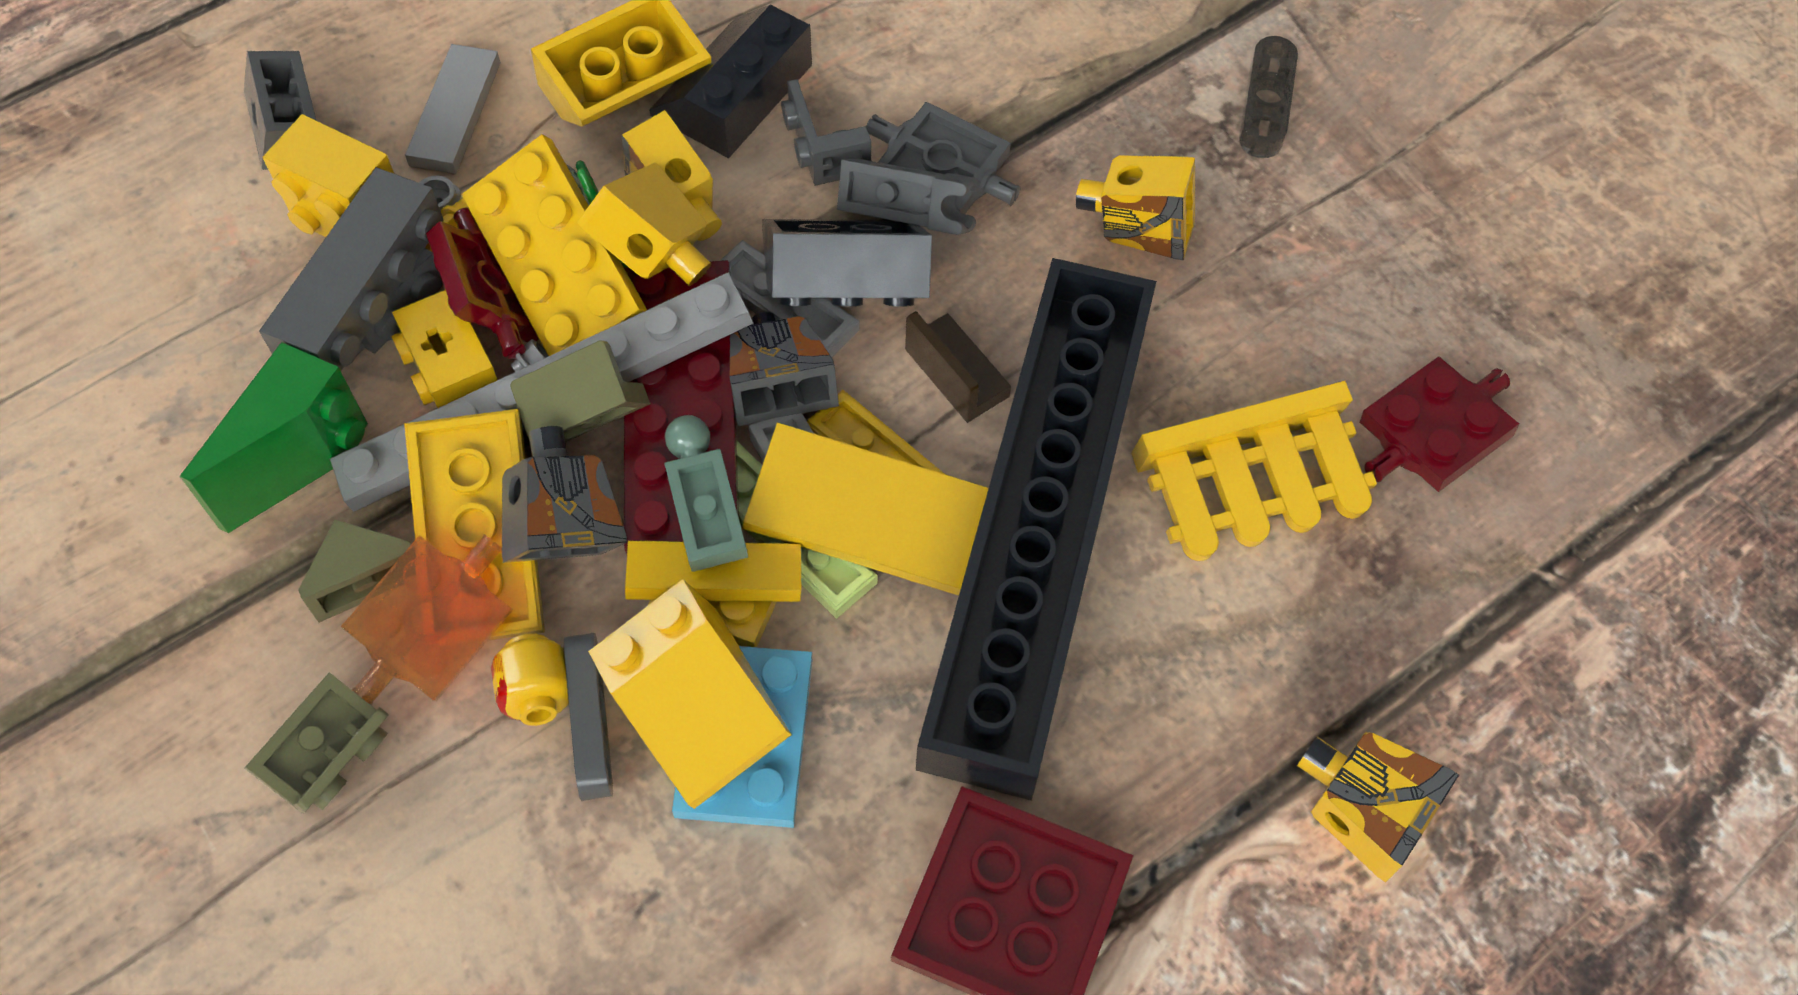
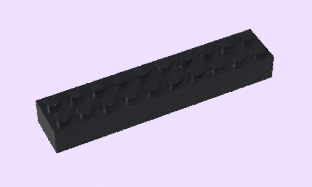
M1052 258L917 745L916 771L1032 801L1157 281Z

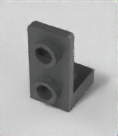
M798 79L787 81L788 100L781 101L784 122L788 131L796 130L798 138H794V148L800 168H809L814 186L839 181L842 159L851 157L871 161V139L866 126L850 130H838L832 134L817 137Z

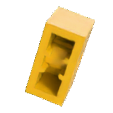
M446 290L392 312L400 332L392 335L391 338L404 365L415 362L419 373L410 377L424 406L434 402L436 407L440 408L497 381L493 366L471 323L455 316L450 309Z

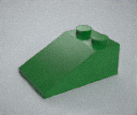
M281 342L181 473L180 478L217 527L224 532L230 533L333 470L330 459L358 446L363 439L368 422L338 366Z

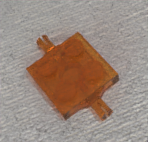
M484 534L481 540L461 561L458 558L441 553L419 535L341 625V628L366 647L372 660L376 662L351 690L357 695L362 696L361 698L372 705L373 701L395 677L411 682L433 701H437L513 611L512 608L490 592L484 579L480 576L496 556L502 552V548Z

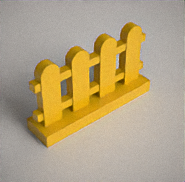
M1346 381L1142 434L1131 455L1138 473L1150 469L1155 471V474L1148 477L1147 482L1151 492L1162 490L1174 526L1166 530L1169 543L1180 542L1184 553L1190 559L1204 561L1210 558L1217 550L1219 539L1216 532L1232 528L1234 536L1239 543L1247 547H1254L1261 544L1269 535L1270 523L1268 517L1282 514L1287 526L1299 533L1310 531L1320 521L1321 509L1319 503L1333 500L1337 511L1346 518L1355 519L1363 515L1372 503L1369 489L1374 488L1377 482L1373 472L1363 474L1349 441L1350 438L1357 434L1353 422L1342 423L1340 418L1341 413L1353 401ZM1305 428V434L1292 436V431ZM1255 441L1257 446L1242 450L1240 445ZM1310 449L1314 451L1326 482L1325 485L1312 488L1299 452ZM1205 455V461L1191 464L1189 460ZM1262 462L1276 496L1274 499L1263 502L1260 499L1248 467ZM1210 476L1213 477L1225 512L1212 516L1209 514L1197 481Z

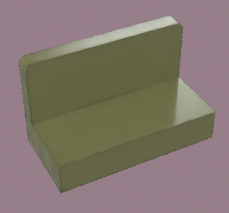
M601 340L517 378L510 384L528 437L531 430L547 426L563 427L565 442L650 405L644 385L623 381L610 344L607 341Z

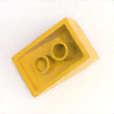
M683 579L588 651L610 694L686 803L693 809L792 735L717 609Z

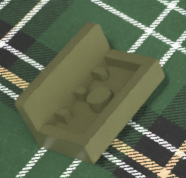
M329 672L244 769L301 813L306 812L313 803L323 810L347 782L338 774L354 755L364 762L387 736L388 733L379 726L389 714L380 707L376 710Z

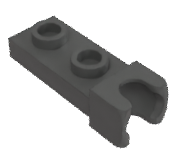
M849 157L841 160L837 210L924 226L928 230L961 235L969 233L974 229L976 219L971 215L961 213L957 209L956 196H963L969 191L974 192L978 190L981 183L974 177L951 173L943 175L941 173Z

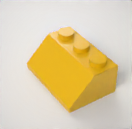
M631 0L531 48L538 86L561 119L581 127L712 63L710 54L670 0Z

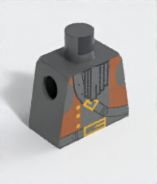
M760 312L751 318L753 324L730 334V384L738 426L839 406L833 359L806 318L797 316L779 320L774 313Z
M547 426L531 430L529 438L532 458L524 459L507 469L502 477L503 563L596 556L627 543L626 532L602 460L596 455L568 456L563 427Z

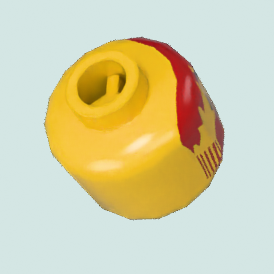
M536 633L523 634L510 639L494 656L491 674L495 700L502 714L513 720L521 721L526 725L537 726L552 721L558 713L569 705L564 647L555 641Z

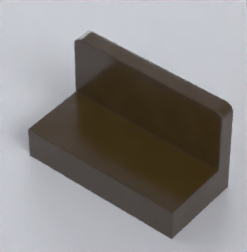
M917 311L906 317L905 350L967 423L1010 397L1011 385L948 313L930 324H927Z

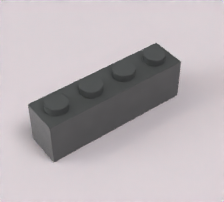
M377 167L374 169L259 330L272 354L279 344L283 342L338 366L340 371L353 362L358 353L359 344L369 329L383 318L388 301L399 285L406 282L412 275L416 260L429 243L426 233L439 221H444L432 187Z

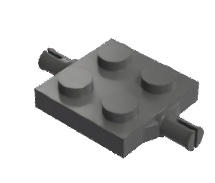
M925 102L913 118L900 126H896L878 117L876 114L872 116V119H869L866 125L869 135L888 143V149L878 161L879 163L941 173L943 175L951 173L977 178L981 183L978 190L974 192L969 191L963 196H956V207L963 214H966L973 203L986 193L1008 203L1010 206L1014 204V201L1019 196L1021 190L1019 185H1015L996 175L997 171L1009 157L1011 143L929 102Z

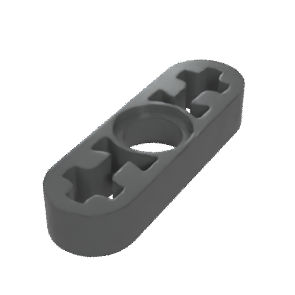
M595 633L564 638L574 769L581 801L613 796L603 679L588 652L598 644Z

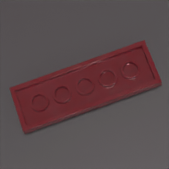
M728 260L709 261L711 263L710 268L692 286H688L670 267L649 279L640 277L629 267H624L647 310L729 272L731 276ZM730 335L630 381L644 385L650 405L624 416V529L627 537L624 549L626 555L628 541L684 542L665 468V462L679 459L668 450L665 442L667 427L679 416H696L703 420L709 428L710 444L706 452L717 449L721 450L739 518L736 415L730 384Z

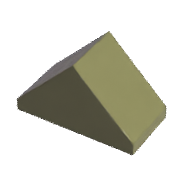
M334 520L298 591L306 606L320 623L419 579L417 554L411 543L407 540Z

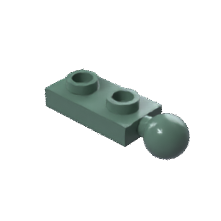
M693 415L679 416L669 424L665 433V442L668 450L679 459L665 462V468L691 571L694 572L748 558L721 450L717 449L706 452L710 444V431L703 420Z

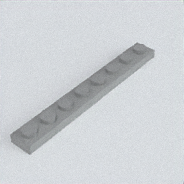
M728 272L408 423L518 409L510 387L513 380L599 340L607 341L610 344L623 381L630 382L753 324V321ZM522 421V427H523V432H524V431H526V429H525L524 423H523V421ZM404 424L330 459L343 501L353 512L410 486Z

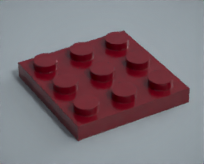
M961 786L892 952L891 962L969 995H1084L1134 855Z

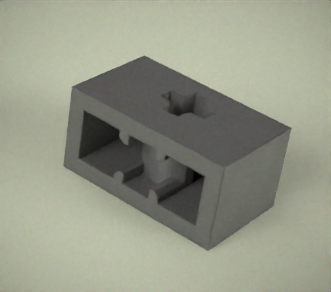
M247 51L244 94L262 170H268L262 157L301 114L316 120L299 51Z

